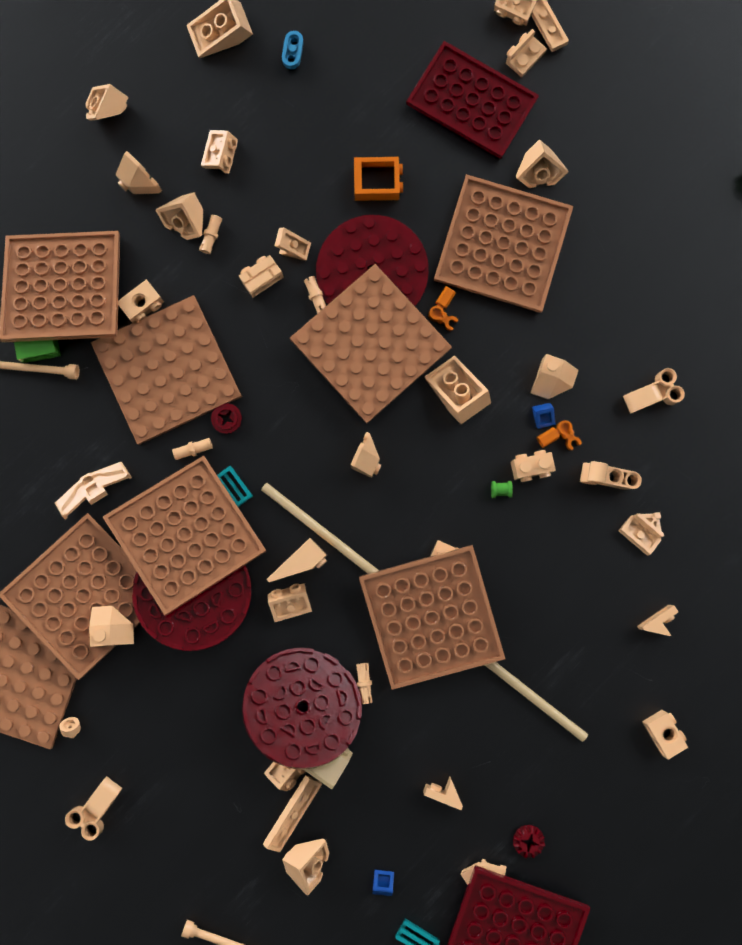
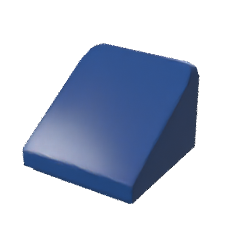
M551 403L532 407L537 429L556 425L554 407Z
M375 870L372 894L392 896L394 872Z

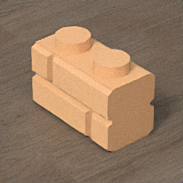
M271 255L260 257L256 261L257 264L251 268L247 266L240 272L239 278L252 298L284 278L282 271Z

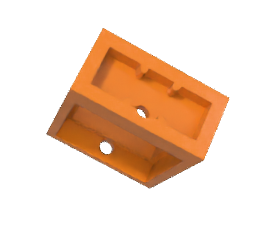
M354 157L355 201L399 200L400 193H403V182H399V175H403V164H399V157ZM394 167L395 189H362V168Z

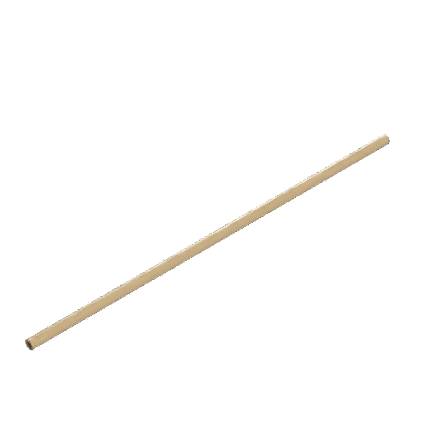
M266 483L261 490L367 574L379 571L271 485ZM497 662L485 665L580 741H585L588 736L585 731Z

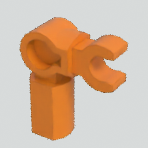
M446 286L435 302L437 306L430 309L428 317L433 322L444 324L446 330L452 331L454 328L449 325V321L457 323L458 319L455 316H448L443 309H447L456 292Z
M567 420L558 422L556 428L552 427L536 437L542 448L559 439L560 435L566 440L568 450H573L572 441H575L577 445L582 444L580 438L574 436L573 426Z

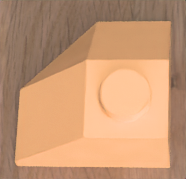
M111 84L93 87L85 103L86 108L89 110L86 114V119L89 121L99 120L123 113L127 107L128 97Z
M539 139L525 153L516 178L528 188H534L540 184L550 186L555 185L569 171L555 153Z
M126 151L116 172L119 186L133 194H158L162 191L155 179H149L150 175L145 171L146 169Z
M194 192L182 195L156 209L164 227L169 230L174 229L178 231L184 239L189 240L202 236L203 208Z
M546 354L542 358L531 394L549 400L560 393L572 389L579 370L563 359Z
M366 432L363 443H360L352 460L351 469L372 478L373 474H378L381 464H379L380 458L370 433Z
M114 606L92 607L89 625L90 647L134 644V624Z
M319 839L296 844L286 853L282 860L287 874L306 895H309L321 881L323 861L328 860L330 853L326 840Z

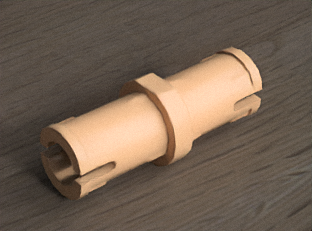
M217 215L210 216L207 229L203 232L204 238L199 251L211 254L213 244L219 236L217 233L223 220Z
M311 276L309 280L306 278L304 283L310 294L309 299L313 301L318 314L326 307L315 276Z
M210 438L194 443L192 441L188 442L185 446L172 449L175 460L191 455L193 457L197 456V453L213 449Z
M369 663L356 664L358 673L357 686L359 687L362 704L373 703Z

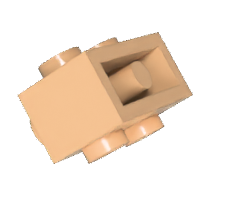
M545 450L536 451L534 456L527 457V454L515 456L516 459L511 461L514 480L520 479L521 482L531 481L534 476H539L540 478L550 477L551 473L556 471L552 452L546 453Z

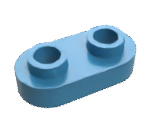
M290 31L285 36L282 62L288 69L297 68L301 62L304 42L303 36L298 31Z

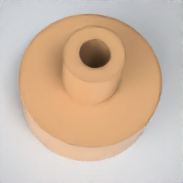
M69 717L60 723L59 728L62 736L75 738L81 730V725L78 718Z

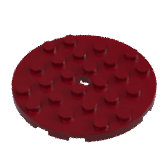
M382 215L359 216L339 225L324 241L316 263L317 283L320 291L323 293L322 296L326 304L328 305L362 276L370 266L376 264L414 306H417L425 292L429 273L427 255L417 235L400 221Z
M246 565L166 616L161 611L138 572H136L133 581V607L142 627L161 644L181 651L208 649L228 639L242 624L251 601V581Z
M311 648L287 649L266 659L252 674L243 697V720L253 744L273 762L293 769L317 768L339 757L354 740L362 717L361 696L351 673L331 655L314 651ZM298 703H306L308 710L305 713L297 709Z

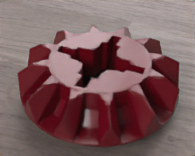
M229 403L216 407L211 415L213 427L225 434L235 432L240 427L242 420L240 410ZM228 414H230V418L232 419L233 423L226 422V424H224V420L220 415L227 416Z
M524 825L515 832L513 845L521 856L535 858V856L541 854L543 847H545V837L537 827ZM532 836V840L536 844H530V847L527 848V844L524 841Z

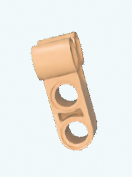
M666 368L655 376L654 383L624 395L623 398L630 414L662 400L667 405H675L682 401L685 396L684 390L680 386H674L673 384L677 379L676 372L673 369ZM662 374H666L669 377V382L663 381ZM671 391L676 393V400H673L670 397Z
M591 461L590 463H583L580 482L628 490L638 488L641 485L642 478L637 472L610 467L602 462ZM610 473L614 476L613 481L610 480ZM628 477L631 478V484H630V485L628 484V481H627Z
M106 776L84 807L77 806L67 813L65 817L66 825L72 829L80 826L82 828V837L85 840L92 841L97 838L104 829L101 818L121 792L122 787ZM73 813H78L81 820L76 821L73 818ZM89 825L96 827V833L90 832Z

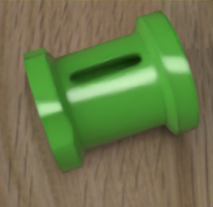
M512 481L507 483L491 482L492 498H496V496L512 498Z

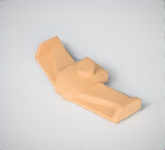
M122 462L87 473L55 502V505L66 520L67 516L86 498L92 505L108 495L104 487L128 478L131 479L132 477Z

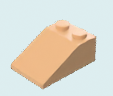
M219 0L186 25L199 58L239 45L253 35L242 4L238 0Z
M455 355L425 376V380L460 424H463L491 404L489 390Z
M309 538L267 580L268 582H273L312 570L315 567L319 569L327 562L325 558L328 555L313 539Z

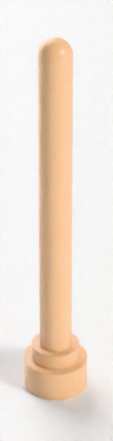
M0 361V369L61 374L68 379L74 380L78 379L80 373L79 365L76 364L57 367Z
M190 920L186 921L181 937L187 939L195 936L218 945H244L199 929L197 925H194L195 922Z

